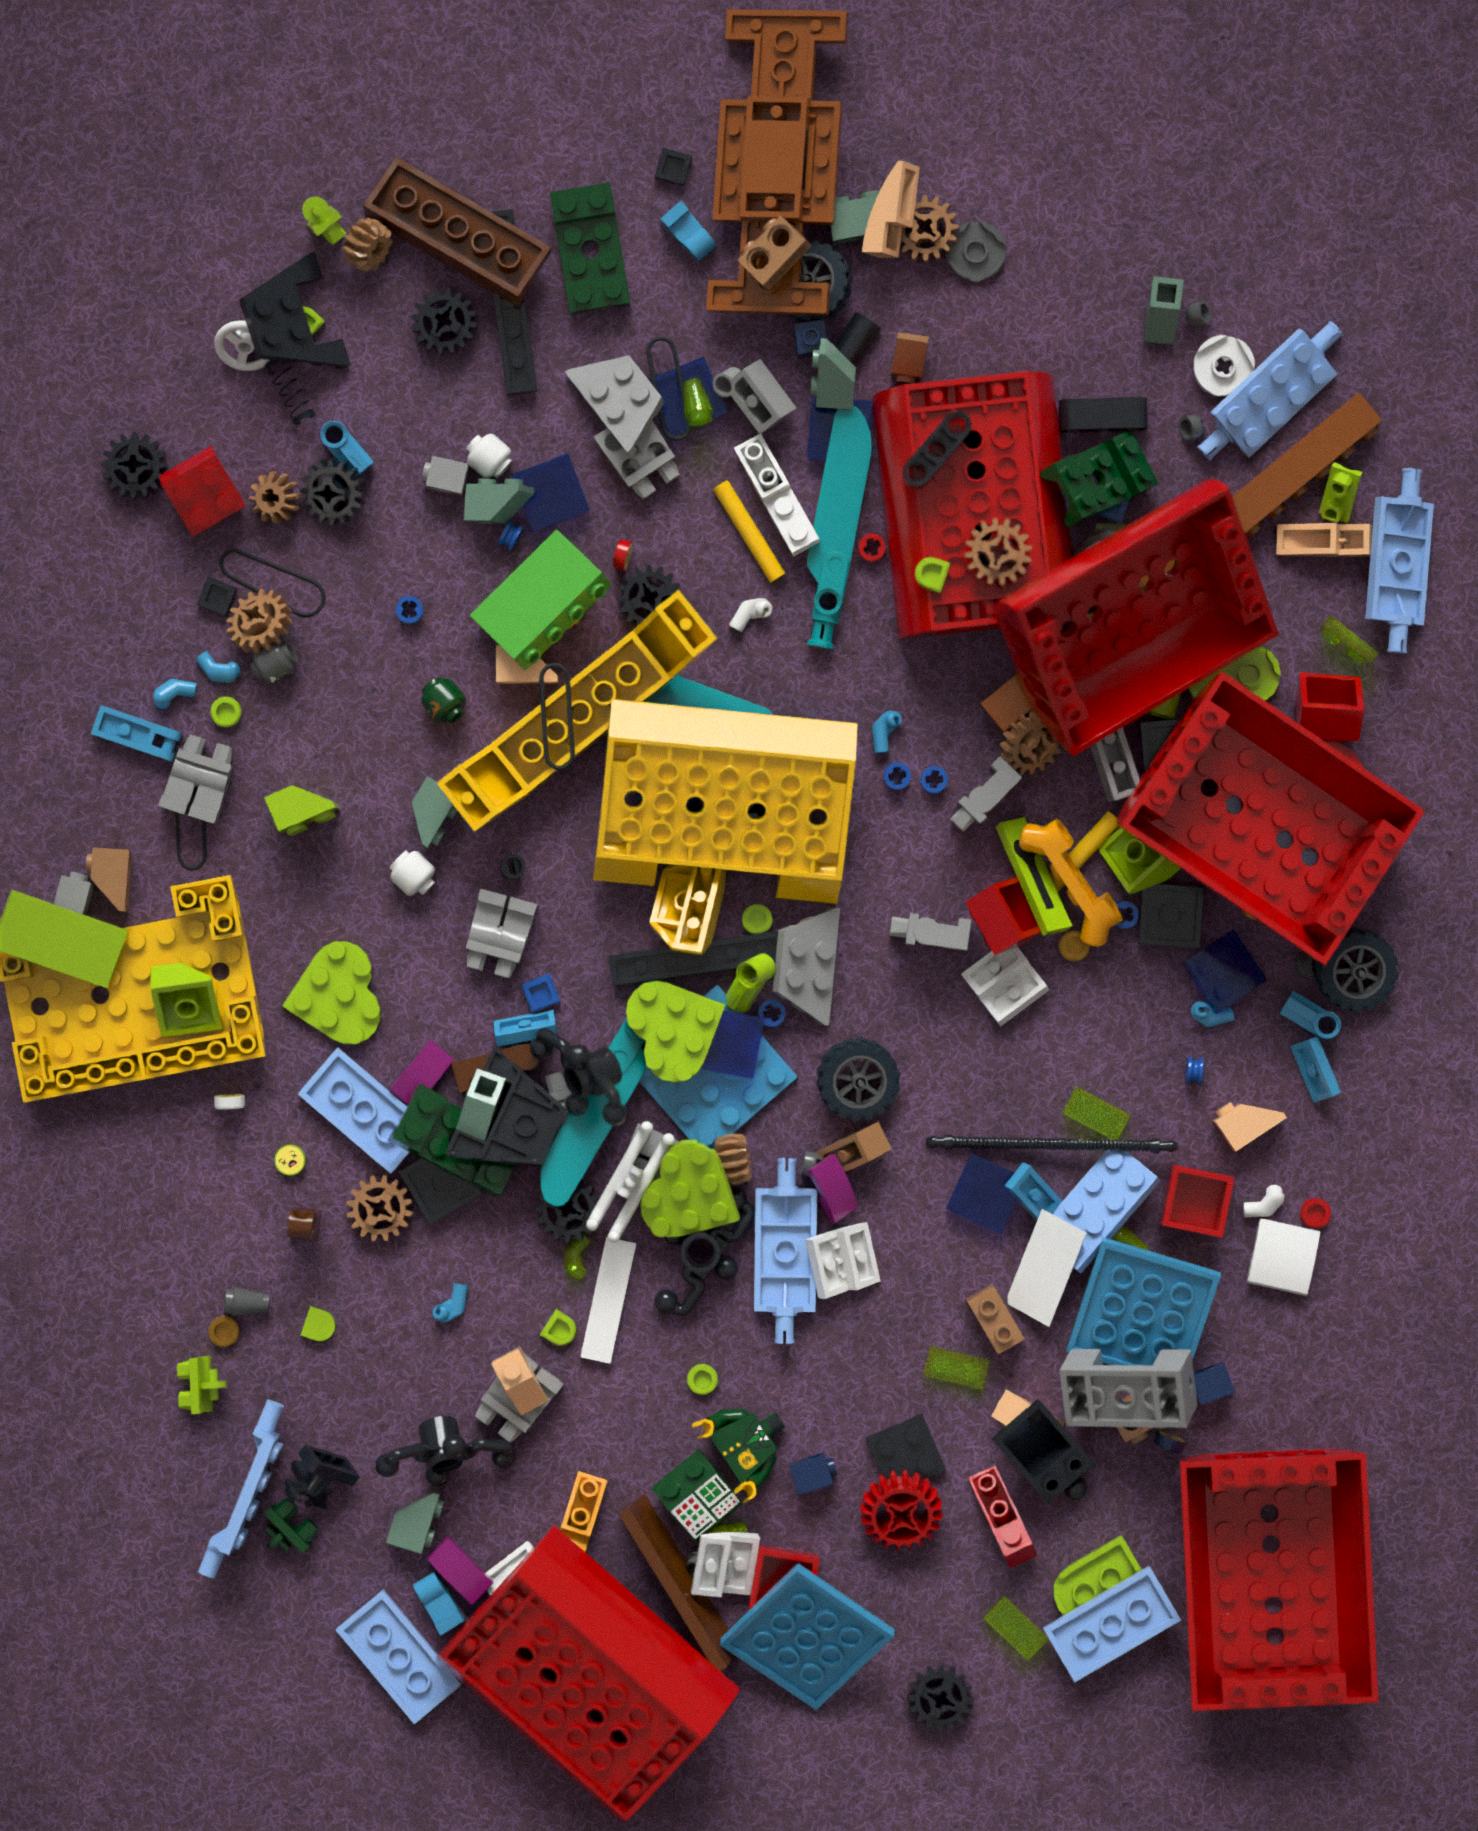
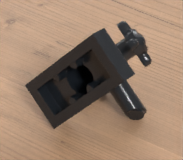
M305 1444L298 1452L303 1461L293 1460L291 1466L302 1482L299 1483L298 1478H294L292 1481L286 1479L284 1481L286 1485L285 1492L288 1502H294V1500L302 1501L301 1495L305 1494L307 1497H310L304 1503L307 1508L315 1506L326 1509L327 1496L332 1493V1489L326 1487L332 1481L354 1486L360 1476L347 1457Z

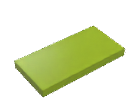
M11 889L0 919V952L108 988L128 930Z

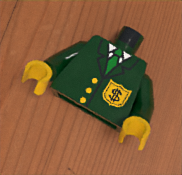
M743 1408L722 1409L706 1419L694 1422L692 1428L699 1425L703 1428V1434L698 1436L697 1439L710 1437L742 1483L735 1488L734 1494L743 1489L747 1493V1499L743 1503L753 1499L756 1491L769 1478L777 1460L775 1453L777 1446L771 1437L785 1428L777 1413H773L760 1422L753 1411L748 1413Z

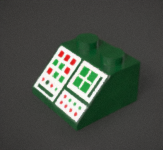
M699 1449L651 1488L667 1510L696 1542L700 1540L701 1535L710 1532L743 1504V1501L737 1494H734L733 1488L719 1470Z

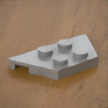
M628 355L565 371L569 380L629 457L633 456L636 452L635 445L642 433L646 434L652 425L653 417L658 415L665 403L662 396Z
M828 908L819 915L810 916L801 920L796 925H790L778 930L773 992L782 999L790 1001L792 1006L799 1011L805 1012L814 1018L815 1022L819 1025L829 1026L840 908Z

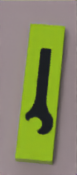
M1025 817L1000 822L996 826V830L1042 935L1046 936L1067 931L1072 927V924L1042 855L1024 851L1019 846L1023 827L1028 824Z

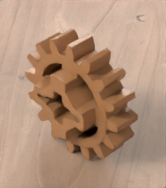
M923 195L922 202L918 203L916 200L913 227L909 238L906 235V228H902L900 245H905L901 251L904 255L912 251V259L914 261H917L920 255L923 256L925 263H929L930 255H934L937 260H941L940 252L942 250L947 253L951 252L948 243H957L958 241L952 235V232L960 230L959 225L952 224V221L957 219L956 213L947 214L951 206L948 203L939 206L940 198L937 196L932 202H929L927 195ZM923 209L932 210L929 214L918 213V211ZM945 219L946 232L944 237H942L940 234V225L943 223V220ZM916 220L927 226L930 225L935 237L926 232L921 234L922 230ZM923 243H933L935 245L931 248H919Z
M993 518L992 526L990 527L984 521L981 522V532L974 529L971 531V535L975 540L966 541L965 545L971 548L972 551L965 553L964 557L973 560L968 569L974 570L977 568L979 571L976 576L977 580L983 576L988 577L987 585H991L994 579H998L999 585L1004 586L1005 578L1007 577L1014 583L1016 581L1015 572L1022 575L1026 572L1024 567L1021 566L1022 563L1029 564L1031 562V558L1025 556L1026 552L1032 550V546L1024 545V541L1029 537L1028 534L1020 536L1018 531L1021 526L1018 524L1013 529L1010 528L1009 519H1006L1003 525H999L997 518ZM998 532L997 537L992 541H981L987 534ZM1009 535L1016 541L1019 551L1012 549L1008 542ZM1003 539L1002 551L1007 554L1006 556L1002 555L995 566L994 553L990 551V548L995 549L1000 540ZM978 553L984 555L988 561L987 569L981 564ZM1007 562L1015 563L1014 567L1010 570L998 573L1001 565Z
M260 589L257 596L249 592L246 601L240 598L238 600L239 608H231L230 610L234 617H230L226 621L231 626L227 629V633L232 637L231 640L238 648L241 647L246 653L252 649L255 654H259L261 647L270 651L271 643L275 642L279 645L281 641L278 637L280 635H288L289 632L285 629V626L292 624V620L288 617L292 610L287 606L288 603L281 595L278 596L273 590L267 594L263 589Z
M1031 710L1028 718L1021 714L1020 722L1017 724L1012 721L1010 723L1012 730L1004 731L1003 733L1007 740L1000 743V747L1004 749L1000 754L1001 757L1021 775L1025 771L1033 775L1037 767L1044 771V764L1047 761L1051 764L1054 763L1053 754L1061 753V750L1057 747L1059 745L1058 741L1049 732L1034 710Z
M375 1175L370 1176L371 1184L361 1180L359 1184L362 1189L360 1191L357 1189L351 1190L355 1200H348L346 1204L353 1207V1211L346 1215L347 1217H355L356 1221L351 1227L354 1229L360 1226L362 1228L361 1237H364L369 1232L372 1233V1241H376L380 1234H382L384 1241H388L389 1232L392 1231L394 1235L398 1236L400 1235L399 1225L408 1227L409 1224L404 1220V1217L412 1216L413 1212L407 1210L406 1205L411 1204L413 1200L404 1198L403 1195L406 1194L408 1189L406 1187L399 1190L397 1188L399 1184L398 1179L390 1184L388 1183V1175H383L381 1182H378ZM373 1188H385L383 1193L373 1197L366 1193ZM394 1195L399 1200L400 1213L393 1209L392 1199ZM383 1200L386 1203L384 1208L389 1214L381 1213L376 1216L374 1214L375 1208L370 1202L379 1203ZM360 1203L366 1207L367 1218L365 1221L360 1214ZM387 1220L393 1223L387 1228H374L378 1221Z

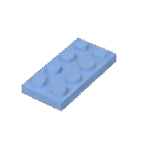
M337 1047L298 1095L391 1174L409 1154V1151L388 1141L390 1134L400 1122L407 1106Z
M1125 1150L1106 1151L1053 1213V1215L1087 1233L1073 1266L1080 1274L1096 1257L1102 1237L1111 1239L1161 1182L1156 1175Z
M1147 1566L1044 1626L1043 1629L1073 1681L1076 1682L1181 1621L1151 1567Z
M384 1589L336 1628L338 1634L414 1724L462 1685V1682L436 1659L438 1653Z

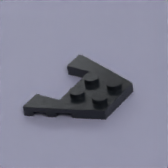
M315 252L309 253L239 299L257 358L290 363L296 361L306 362L314 366L330 365L338 369L351 365L343 339L314 344L296 286L313 283L323 278Z
M494 1046L483 1071L506 1078L505 1084L511 1086L487 1140L483 1141L456 1129L444 1156L455 1159L541 1167L566 1113V1108L538 1083L536 1084L499 1048Z

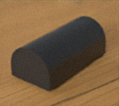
M855 312L834 346L857 367L881 328L867 317Z

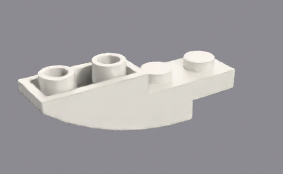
M758 434L734 447L748 477L793 557L820 543L818 535L795 497L785 475L762 435Z

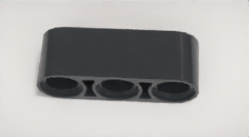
M1147 398L1059 400L1060 432H1067V430L1078 429V432H1098V429H1108V431H1128V428L1148 429Z
M954 411L948 414L907 461L902 471V479L907 487L911 489L923 488L963 443L971 430V420L967 414L962 411ZM959 419L965 424V431L962 434H954L949 430L948 423L951 420ZM935 442L942 444L945 448V454L940 458L932 457L928 452L930 444ZM913 466H919L924 470L925 477L921 481H913L908 477V470Z

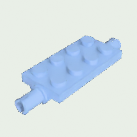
M1329 321L1312 339L1303 330L1297 329L1210 412L1217 421L1216 430L1203 443L1197 446V449L1202 451L1201 454L1211 461L1228 443H1234L1245 456L1250 458L1337 375V372L1324 357V352L1343 336L1341 331L1338 332L1339 328Z
M1402 468L1401 495L1397 498L1375 497L1365 619L1383 621L1390 625L1387 652L1399 654L1407 653L1408 626H1424L1434 504L1425 503L1422 501V497H1419L1422 470H1415V468Z
M777 1158V1186H774V1188H756L754 1311L772 1312V1315L776 1316L774 1343L783 1344V1331H786V1344L794 1343V1316H797L798 1312H815L816 1285L805 1239L816 1236L817 1189L799 1188V1186H796V1158H788V1171H785V1158Z
M267 1399L254 1429L253 1435L257 1454L227 1528L212 1536L198 1570L204 1576L215 1578L224 1555H230L234 1549L239 1550L244 1544L249 1529L244 1528L246 1520L251 1521L254 1518L260 1501L255 1499L258 1491L262 1493L263 1489L266 1488L272 1472L267 1471L269 1463L274 1464L277 1461L283 1447V1443L278 1442L281 1435L274 1431L284 1405Z

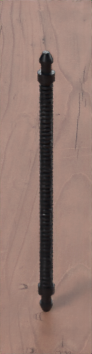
M945 1134V1137L931 1136L926 1139V1145L932 1148L944 1146V1150H952L955 1147H972L973 1149L975 1147L976 1149L979 1147L980 1149L983 1147L984 1149L987 1147L988 1149H998V1147L1002 1149L1003 1147V1149L1023 1148L1024 1150L1026 1148L1028 1150L1030 1148L1031 1150L1034 1148L1035 1150L1038 1148L1039 1150L1042 1148L1043 1150L1078 1149L1079 1151L1081 1149L1083 1151L1085 1149L1086 1151L1089 1149L1090 1151L1093 1149L1094 1151L1097 1149L1098 1151L1101 1149L1102 1151L1133 1150L1134 1152L1136 1150L1138 1152L1140 1150L1148 1152L1149 1150V1152L1160 1154V1151L1174 1152L1178 1150L1177 1142L1173 1140L1164 1142L1160 1141V1138H1152L1149 1141H1136L1135 1139L1133 1141L1132 1139L1129 1141L1128 1139L1125 1141L1124 1139H1114V1141L1106 1139L1105 1141V1139L1085 1140L1084 1138L1082 1140L1080 1138L1078 1140L1077 1138L1074 1140L1073 1138L1070 1140L1069 1138L1066 1140L1065 1138L1062 1140L1061 1138L1030 1139L1029 1137L1027 1139L1025 1137L1023 1139L1022 1137L1019 1139L1018 1137L1015 1139L1014 1137L1011 1139L1010 1137L1007 1139L1006 1137L975 1138L974 1136L972 1138L971 1136L968 1138L967 1136L964 1138L963 1136L960 1138L957 1136L955 1138L953 1135Z

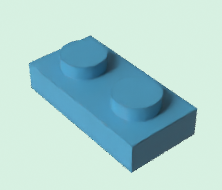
M554 1010L493 1021L497 1047L503 1045L515 1046L520 1042L533 1040L536 1037L537 1031L542 1028H547L557 1034Z
M1318 1036L1290 1046L1313 1103L1341 1093Z
M1024 1162L1005 1184L1008 1191L1036 1221L1042 1209L1053 1214L1062 1202L1037 1172Z

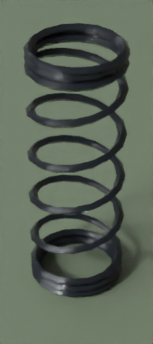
M270 360L264 366L269 374H276L277 372H270V370L282 361ZM292 367L286 368L285 371H283L281 374H279V375L274 379L273 384H274V385H281L282 383H275V381H276L280 376H282L284 373H286L287 371L291 370ZM294 378L279 391V395L287 396L288 394H281V392L298 378ZM303 389L297 390L295 394H293L291 397H289V398L286 400L284 406H285V407H292V406H294V405H286V404H287V402H288L289 400H291L294 396H296L297 394H299L300 392H302ZM309 400L303 401L302 404L291 412L290 417L293 418L292 421L295 425L302 422L300 420L308 416L312 418L315 415L313 409H309L297 416H292L297 409Z

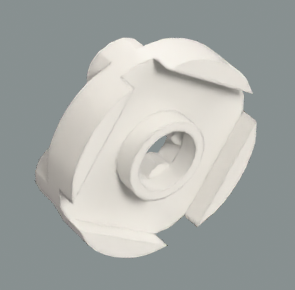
M1226 335L1212 337L1200 346L1194 357L1193 374L1195 380L1204 391L1212 396L1227 397L1254 371V356L1248 345L1238 338L1235 339ZM1222 358L1224 362H1231L1232 365L1228 368L1229 374L1216 370V367L1219 365L1218 359Z

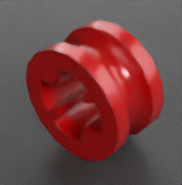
M872 533L862 537L858 546L860 556L869 562L881 559L886 549L885 541L882 537ZM873 539V543L875 541L879 542L880 547L877 549L878 554L876 556H871V552L868 555L864 552L863 549L867 547V540Z

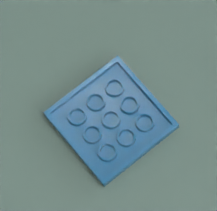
M718 985L704 996L725 1005L727 1002L726 994ZM726 1005L705 1061L698 1073L686 1081H664L654 1075L646 1065L643 1049L642 1053L646 1068L639 1082L690 1140H698L697 1143L704 1144L711 1150L712 1148L715 1150V1141L718 1137L734 1133L793 1082L797 1075L742 1012L733 1011Z
M1102 1237L1070 1334L1066 1352H1070L1071 1349H1101L1102 1362L1105 1364L1153 1366L1160 1350H1191L1193 1361L1221 1278V1272Z
M797 1564L721 1637L720 1646L817 1710L894 1637V1629L809 1570Z

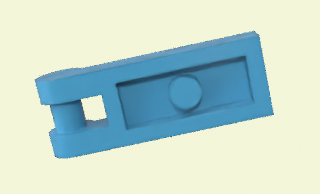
M100 705L91 731L92 735L173 762L176 754L173 753L177 741L180 742L183 734ZM157 734L165 737L162 748L153 746Z

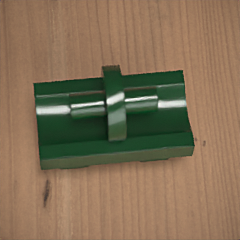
M287 1497L276 1506L272 1505L264 1513L280 1530L278 1532L271 1524L264 1530L272 1538L266 1546L271 1550L278 1544L286 1552L291 1547L284 1538L286 1536L303 1553L311 1545L310 1541L319 1530V1527L311 1519L307 1518L296 1528L288 1519L299 1507L294 1502H288Z

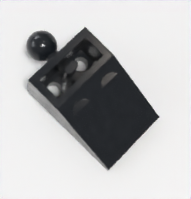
M1039 1399L1035 1400L991 1438L1048 1504L1063 1491L1071 1500H1080L1086 1495L1087 1483L1080 1476L1095 1463Z

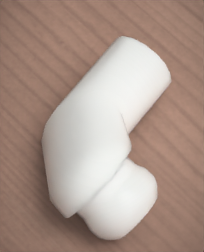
M764 598L743 601L729 626L742 633L750 619L767 618L771 615L773 607Z
M1270 1185L1266 1189V1196L1261 1202H1243L1244 1218L1271 1216L1284 1202L1285 1196L1282 1188L1278 1185Z

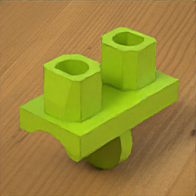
M314 196L306 199L302 206V214L309 221L306 225L317 236L322 234L332 245L347 234L337 222L342 216L336 209L328 206L327 202L320 197Z
M1333 463L1319 510L1322 518L1335 523L1339 522V520L1345 523L1349 522L1363 472L1346 469L1338 463Z
M211 1356L189 1358V1361L177 1364L178 1378L190 1379V1391L179 1392L178 1407L191 1410V1414L213 1411V1400H219L218 1388L227 1387V1381L218 1380V1369H211Z

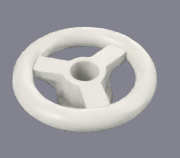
M239 320L227 323L217 332L214 340L215 350L219 358L228 366L241 371H255L265 367L264 365L270 361L259 359L253 362H246L248 354L252 353L254 349L246 321ZM225 338L232 342L239 352L237 360L226 352L223 345Z

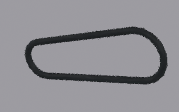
M235 548L228 549L220 557L219 567L221 572L228 578L256 593L259 592V589L225 570L223 562L228 554H241L317 586L321 592L322 599L316 610L304 613L287 605L298 616H314L325 605V590L320 583L312 578Z

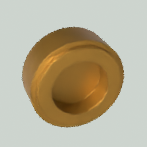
M1070 931L1061 937L1059 951L1065 959L1079 961L1088 954L1090 945L1082 942L1080 939L1081 932Z
M220 1316L211 1322L208 1329L209 1338L217 1346H230L239 1337V1325L232 1317Z

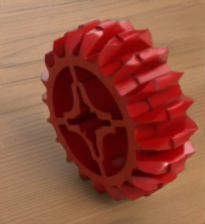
M905 1469L902 1472V1476H896V1473L892 1470L889 1479L880 1474V1484L874 1482L869 1484L870 1491H864V1502L860 1503V1511L862 1512L860 1519L861 1523L866 1524L864 1526L867 1535L872 1534V1540L875 1543L883 1540L882 1544L885 1549L894 1544L895 1550L898 1552L901 1545H906V1548L911 1551L912 1543L914 1542L922 1547L924 1544L923 1537L932 1540V1530H939L940 1522L938 1520L942 1519L943 1512L940 1509L942 1499L937 1497V1488L930 1487L931 1484L928 1478L920 1481V1474L917 1472L912 1477H908V1471ZM920 1500L926 1506L922 1518L918 1517L917 1511H915ZM881 1503L885 1505L887 1510L883 1521L876 1514Z

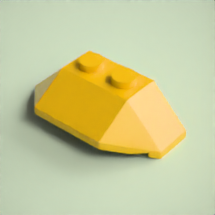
M669 864L663 869L649 923L672 951L703 955L711 945L725 891L726 870Z

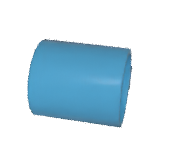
M329 421L324 424L320 432L323 445L328 448L334 457H337L339 463L345 460L349 461V470L357 467L356 478L374 463L348 432L345 425L338 421ZM338 428L342 431L343 438L339 443L332 444L326 440L325 435L329 429Z
M1292 991L1279 1013L1311 1032L1315 1037L1318 1036L1320 1040H1329L1335 1037L1341 1028V1021L1335 1013L1326 1011ZM1321 1018H1329L1333 1022L1334 1029L1332 1033L1324 1034L1319 1030L1318 1022Z

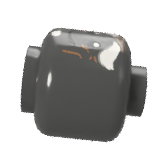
M280 639L281 643L279 645L275 642L271 643L270 651H267L264 647H261L259 654H255L253 651L254 661L250 665L257 678L263 677L267 682L275 683L295 671V663L298 662V656L289 641Z

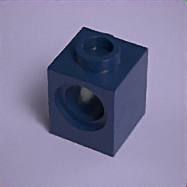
M824 320L796 323L793 326L797 359L812 357L813 350L820 349L821 338L827 339Z
M1223 1362L1194 1372L1198 1404L1203 1405L1235 1393Z
M824 1452L789 1463L798 1495L833 1485L832 1477L837 1476L833 1459H826Z

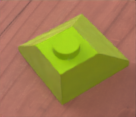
M1121 827L1098 848L1129 894L1167 881L1181 869Z
M183 963L151 967L150 990L162 1038L223 1029L211 976Z

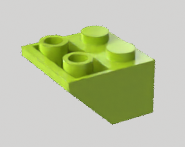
M293 785L264 797L278 831L291 836L308 830L306 824L312 821L322 824L336 818L334 812L340 810L337 803Z

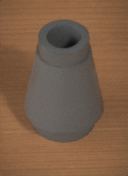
M233 1286V1289H225V1314H231V1317L268 1312L269 1294H262Z

